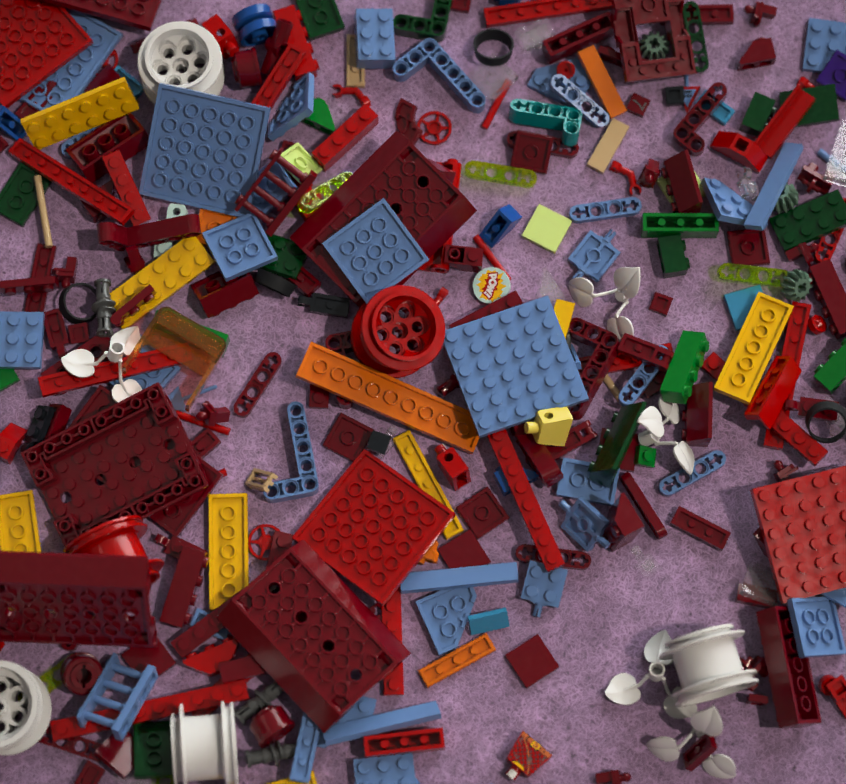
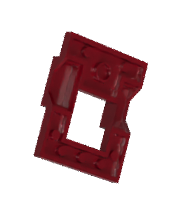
M611 0L613 10L610 13L616 48L620 50L625 83L696 74L691 38L684 27L682 15L684 0ZM665 22L667 40L671 41L673 57L642 61L636 26Z

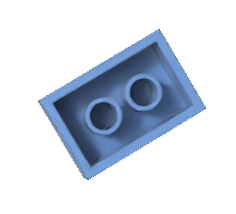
M356 9L354 14L356 69H393V64L396 60L393 9Z

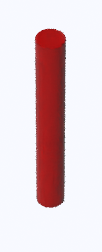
M505 79L481 128L488 130L512 84L510 80Z
M476 235L473 238L474 242L479 248L484 249L483 254L492 266L504 271L509 280H512L482 238Z
M176 410L181 420L228 436L230 434L231 428L216 423L215 426H208L204 421L198 420L196 416Z

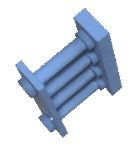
M113 653L111 658L106 661L104 670L83 706L77 711L76 718L80 727L84 728L88 720L110 727L114 738L123 741L159 677L156 667L148 664L146 669L141 672L121 665L118 655ZM116 672L139 679L133 688L111 680ZM107 688L130 695L124 704L102 696ZM97 704L121 713L117 719L112 720L94 714L93 711Z

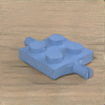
M610 229L605 237L598 236L591 230L588 232L567 260L578 270L572 279L586 275L597 283L621 253L610 242L616 235L615 231L613 232Z
M583 496L579 497L573 506H570L565 500L560 502L558 506L566 512L565 520L560 527L587 552L591 551L597 542L604 549L610 546L611 543L603 537L604 530L610 521Z
M530 560L521 598L530 600L535 604L533 616H536L537 613V617H540L543 606L559 608L568 573L567 569L557 568L547 573L542 562Z

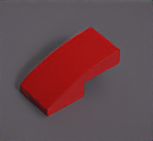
M841 674L825 685L846 719V680Z

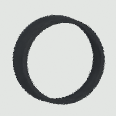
M500 29L483 30L476 35L473 41L475 56L479 62L487 66L503 65L511 58L514 48L513 38L507 32ZM497 40L506 44L509 52L504 56L492 58L482 55L478 52L477 48L485 41Z
M258 269L255 282L286 297L291 296L296 285L266 270Z
M76 283L67 286L59 297L61 314L66 320L74 324L89 323L97 314L88 318L75 317L67 309L66 295L76 285L89 288L95 296L96 289L87 283Z
M822 401L813 405L805 417L806 428L811 437L825 444L840 440L846 432L845 409L832 401ZM833 410L843 417L845 427L841 433L834 437L821 438L810 431V421L820 411Z

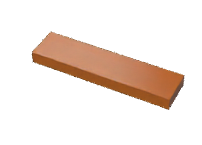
M592 45L577 52L576 54L610 119L625 113L627 109L595 46Z
M485 633L418 670V673L428 689L496 651V648L488 634Z

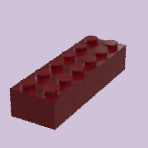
M773 606L757 611V623L760 629L761 643L764 649L765 663L768 669L769 683L771 685L772 699L775 705L779 729L804 728L822 723L809 658H799L788 606Z

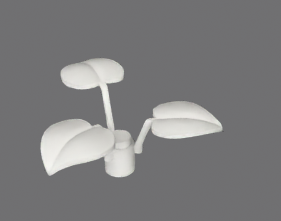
M640 267L618 268L614 272V283L617 288L597 294L593 293L594 286L588 279L582 277L571 279L568 285L571 296L581 307L590 306L593 302L592 297L615 293V298L623 302V304L615 313V318L608 319L607 330L616 334L619 343L624 333L634 336L631 321L624 316L619 317V314L629 304L628 300L635 297L639 291Z
M138 326L128 327L116 332L111 337L109 350L105 351L96 362H94L93 354L85 349H76L61 357L64 368L79 378L92 376L95 372L94 366H97L105 357H108L113 363L118 362L120 384L114 385L111 392L112 398L116 403L142 390L139 383L135 380L128 379L125 382L122 380L123 355L139 354L142 350V339Z
M661 395L658 405L662 414L666 416L665 419L662 421V416L657 408L653 406L646 408L639 416L637 422L647 430L638 434V440L643 446L652 444L655 446L674 445L673 453L676 460L687 474L691 475L695 459L690 446L684 441L679 442V444L677 441H659L664 435L663 425L669 420L675 425L681 418L678 404L664 402Z
M666 630L655 634L645 645L644 657L648 662L652 663L648 674L636 684V679L631 674L620 673L613 677L605 691V695L611 701L620 705H631L640 699L641 693L638 687L650 678L654 682H663L666 693L669 695L665 698L663 707L670 717L686 719L691 718L697 712V704L676 707L675 703L678 702V699L671 698V695L681 690L682 687L674 688L671 693L664 677L665 666L674 662L673 659H659L662 653L670 650L665 649L664 646L672 640Z
M713 705L691 716L692 731L680 745H677L673 738L661 736L649 740L646 746L657 758L668 762L675 761L679 758V749L687 743L694 733H696L698 738H701L705 733L712 737L719 736L723 731L721 717ZM711 754L702 763L705 771L713 777L730 779L736 776L735 763L727 755L715 754L712 756Z

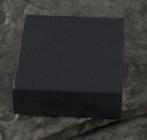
M683 86L665 87L666 107L685 105Z
M373 430L367 449L385 455L391 436Z

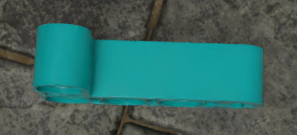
M514 99L511 101L508 117L512 123L562 131L561 141L564 145L574 146L577 144L582 120L581 110L574 107L524 99Z

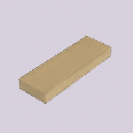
M347 34L346 87L365 88V69H356L355 34Z
M613 118L589 159L587 167L604 174L630 126Z

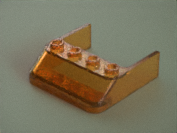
M162 307L158 310L122 366V373H127L144 346L149 345L202 377L186 403L185 410L189 412L224 354L226 343L223 338L170 307Z

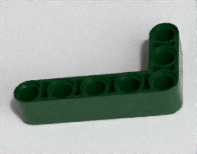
M435 0L431 19L405 14L396 15L393 19L394 33L398 36L419 40L432 38L436 42L443 41L446 36L452 0ZM443 13L445 16L439 17L437 14ZM403 23L405 26L398 27L397 24ZM418 26H420V27H423L424 29L421 30V31H418V30H416L415 28L418 27ZM440 30L442 32L440 34H435L433 31Z

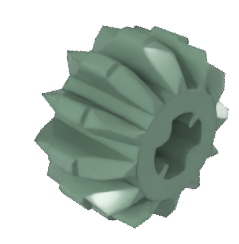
M652 31L648 35L644 34L642 40H639L641 57H648V60L664 59L665 54L669 53V41H665L666 36L660 37L659 31L656 32V35Z
M786 183L773 212L777 211L780 214L782 211H785L787 213V210H794V206L798 205L799 194L793 184Z
M799 269L787 271V276L783 277L784 281L780 284L783 287L780 292L788 300L799 302L802 299L805 300L806 294H810L809 289L813 287L810 284L812 279L807 272Z

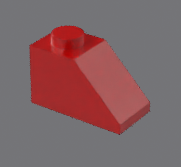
M10 423L0 433L1 461L9 465L12 463L28 430Z

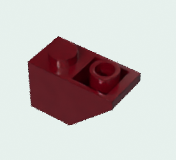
M446 244L444 264L460 271L478 273L482 270L484 249Z

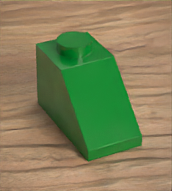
M314 98L313 113L308 118H304L302 122L331 135L335 131V126L328 104L321 98Z

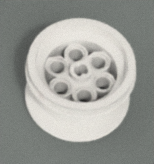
M186 21L166 23L148 34L140 46L137 57L138 71L144 92L154 105L156 103L159 83L169 85L178 83L180 85L173 86L219 96L225 78L221 49L214 36L204 27ZM187 50L192 51L189 55L183 54ZM167 54L174 55L172 58L165 57ZM199 63L204 64V66L201 68L196 67V65ZM162 70L167 71L165 75L159 74Z
M723 624L683 635L664 645L665 649L670 650L662 653L659 659H673L682 687L681 690L671 695L672 699H678V702L675 703L676 707H686L715 700L759 683L758 678H753L757 674V670H743L734 640L745 634L744 630L731 631L734 628L733 624Z
M0 660V684H6L5 691L0 693V703L4 705V708L0 711V724L5 723L6 726L5 730L0 733V755L7 756L19 754L30 749L42 738L51 719L52 705L49 692L39 677L16 663ZM22 692L23 699L20 702H16V695ZM19 712H22V714H23L22 720L19 721V722H16V721H15V716H16V714L19 713Z
M221 701L220 714L185 716L184 706L181 703L179 706V717H175V713H171L174 783L179 784V782H183V784H189V781L224 779L225 784H239L234 702H230V706H225V702Z

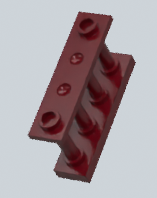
M282 147L278 151L276 149L273 150L268 157L270 162L245 195L240 194L234 202L237 204L234 209L238 212L243 206L263 221L267 227L265 233L270 237L317 177V173L313 170L309 173H303L280 156L284 150ZM275 162L299 179L301 184L298 188H292L269 171ZM264 176L288 194L287 196L290 198L286 203H281L258 186ZM253 191L277 209L278 214L275 218L267 216L247 201Z

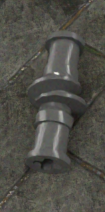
M100 278L94 281L96 302L92 304L91 309L97 314L98 329L96 330V335L99 337H110L113 335L110 318L116 312V309L113 308L116 302L111 300L109 290L111 281Z
M275 681L267 685L261 692L255 689V697L248 700L240 709L234 710L236 717L245 725L249 718L259 713L261 709L267 708L266 705L272 706L271 701L277 699L284 690Z
M276 740L274 747L269 743V748H261V750L251 752L246 750L247 767L251 768L253 765L268 764L270 762H274L276 767H278L279 760H288L294 757L297 742L280 745V742Z

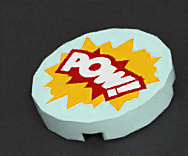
M484 268L474 278V294L484 304H490L510 293V280L507 274L499 268Z

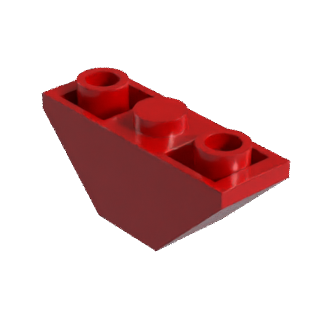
M718 131L710 145V148L757 173H760L768 159V156L754 141L735 132Z
M233 636L222 640L220 645L215 646V644L205 647L204 652L199 654L194 652L185 656L186 659L183 660L186 668L213 677L220 674L218 663L234 659L240 643L235 638L233 639Z

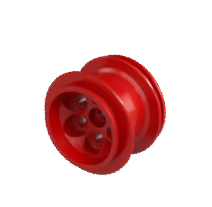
M406 285L387 287L375 294L368 304L364 303L357 311L350 332L352 349L359 362L393 378L409 376L429 364L439 354L445 339L444 317L437 303L422 290ZM399 310L405 313V318L399 316ZM381 314L387 317V323L381 320ZM412 324L418 327V332L413 331ZM392 330H394V332H396V333L398 332V334H399V337H398V338H397L396 335H393V334H392ZM377 332L382 334V341H380ZM408 342L413 344V351L407 347ZM390 346L396 349V354L389 350Z
M139 515L120 517L81 534L64 548L63 553L147 556L140 538L147 532L148 526L143 523V519ZM148 559L151 585L160 578L159 571L164 566L162 559Z

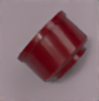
M252 47V49L241 50L235 53L234 58L231 59L235 82L239 83L241 88L262 86L256 48Z
M76 652L69 655L63 661L60 669L62 683L68 690L77 695L90 694L102 673V667L98 659L87 652Z
M272 705L263 709L252 718L249 729L259 742L260 748H265L269 746V743L274 744L276 740L286 736L296 724L290 719L282 706Z

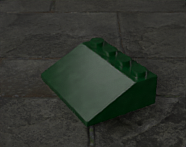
M646 402L622 406L619 413L615 411L611 419L613 423L612 428H607L603 436L606 439L604 445L600 444L595 453L598 456L596 462L592 461L587 470L590 472V480L605 487H611L640 425L637 420L645 410Z

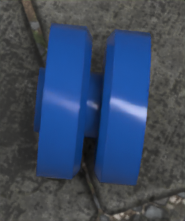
M254 4L240 10L233 16L232 23L235 31L238 32V38L242 46H257L265 43L269 37L273 36L276 21L272 19L273 15L269 5Z

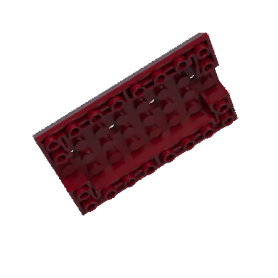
M397 130L289 237L359 308L365 301L322 243L384 198L390 207L393 204H399L402 207V211L396 215L426 256L430 258L477 211L468 199ZM426 177L429 180V184L426 187H420L418 185L419 178ZM417 270L396 285H403Z
M159 382L21 452L36 487L41 489L55 519L53 524L64 547L81 534L103 523L130 515H139L142 519H145L209 486L202 464L172 402ZM170 439L174 440V448L167 450L165 443ZM135 457H138L140 459V465L136 468H133L131 466V460ZM99 475L106 477V482L103 485H98L96 482ZM69 492L71 500L68 503H64L62 496Z
M304 540L283 553L236 595L216 617L324 734L354 707V704L380 680L387 677L411 654ZM276 584L279 586L280 591L272 594L268 589L269 586ZM298 613H304L307 616V620L300 623L296 620L295 616ZM327 641L334 645V649L330 652L323 649V644ZM354 670L359 671L361 679L357 681L352 680L350 673Z
M0 551V642L158 648L155 616H151L149 604L151 579L148 556Z

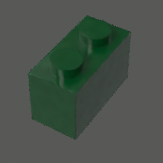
M755 92L739 130L758 138L767 126L768 118H773L777 108L774 107L776 100Z
M680 234L659 237L656 244L663 278L686 275L688 269H690L688 257L685 258L684 251H686L685 240H681Z

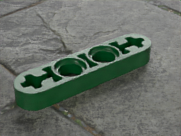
M689 1L683 6L684 27L690 35L691 44L699 42L702 45L700 51L693 50V55L703 53L704 56H700V61L705 65L702 69L699 66H695L696 73H703L707 70L709 61L701 15L697 3ZM691 6L692 9H695L692 14L693 20L687 21L691 17L690 13L686 12V10ZM696 24L699 27V31L691 33L689 25ZM698 57L694 58L695 64L698 62Z

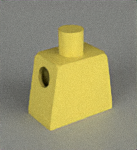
M567 406L539 410L536 413L534 422H525L524 431L526 434L532 433L538 444L565 446L573 417Z

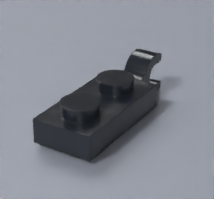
M313 292L312 298L298 296L297 306L310 307V313L347 318L350 298Z
M38 405L25 438L27 443L21 446L20 452L44 441L56 409L51 406Z

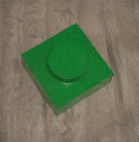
M643 445L636 446L634 465L655 468L656 449Z

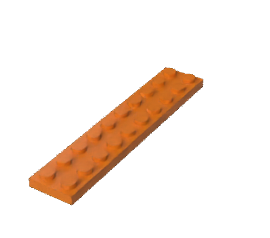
M312 341L310 342L296 378L471 455L473 454L479 436L468 410Z

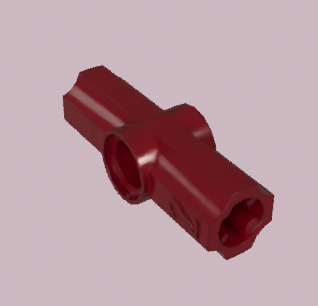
M279 18L273 36L266 40L265 49L267 53L261 67L262 73L269 75L287 48V41L294 24L291 21Z

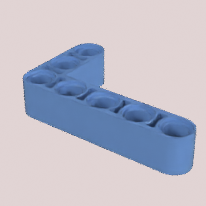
M432 38L423 40L393 64V78L397 82L408 80L429 64L471 112L481 113L485 108L486 99L484 94ZM427 47H431V48H433L434 50L431 51V52H428V51H426L425 49H426ZM417 58V59H419L420 61L417 62V63H414V62L411 61V59ZM442 60L446 63L444 65H439L437 62ZM399 69L405 70V73L399 74L396 71ZM450 74H456L457 77H456V78H450L449 75H450ZM467 87V88H469L470 90L467 91V92H464V91L461 90V88ZM478 100L481 104L474 105L472 102Z
M294 401L287 407L299 477L273 482V486H268L267 488L270 490L274 489L277 491L274 497H269L266 492H263L265 500L269 503L310 497L318 493L319 490L305 409L300 402ZM293 409H300L301 413L294 416L291 414V411ZM297 427L305 429L302 434L294 432ZM301 445H305L308 447V450L301 453L298 451V448ZM304 464H310L312 466V468L309 471H304L301 469V467ZM308 482H313L315 487L308 490L305 488V485ZM288 486H295L296 491L294 493H287L286 488Z

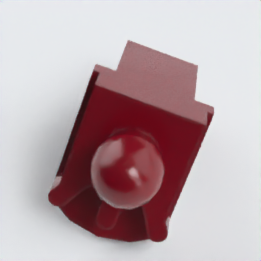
M757 1L753 6L746 5L744 7V12L751 14L749 23L754 24V27L759 26L762 17L773 19L776 16L777 7L766 5L763 2Z
M649 158L639 176L638 183L646 188H654L661 172L659 170L660 162Z
M803 242L785 253L789 262L804 256L810 267L812 266L811 262L814 261L811 253L816 252L819 249V245L811 243V245L807 246L806 242Z
M133 245L125 248L127 256L124 258V262L130 272H133L135 275L145 268V261L140 255L138 247Z
M67 257L66 268L52 269V275L56 276L64 289L71 285V283L75 284L78 266L77 257Z
M205 401L202 403V408L197 413L196 418L204 421L208 426H215V423L229 422L230 411L227 407L214 408L209 401Z
M776 460L774 468L777 469V472L773 475L778 482L790 480L788 475L799 468L798 466L794 467L793 464L784 467L780 460Z
M619 770L595 774L597 784L611 782L613 784H622V782L626 783L631 780V774L627 772L621 774Z

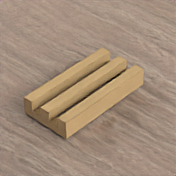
M254 468L247 478L245 485L249 488L268 493L270 489L267 487L273 486L272 479L276 480L278 476L272 472ZM257 474V475H260V476H264V477H267V479H262V478H260V477H255V475Z

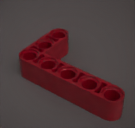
M188 214L128 228L113 222H101L97 224L98 244L116 251H125V248L136 245L139 249L201 235L200 218L198 214Z
M572 318L569 326L571 337L595 349L580 375L585 389L588 390L589 400L568 407L573 420H580L585 415L618 355L617 348L620 343L616 334L581 318ZM576 327H581L579 331H573ZM598 334L595 339L590 338L591 335ZM611 341L615 342L612 346H606ZM600 358H606L604 362H598ZM591 374H597L594 379H589ZM575 406L579 407V409H578L577 411H575V412H572V411H571V409H572L573 407H575Z

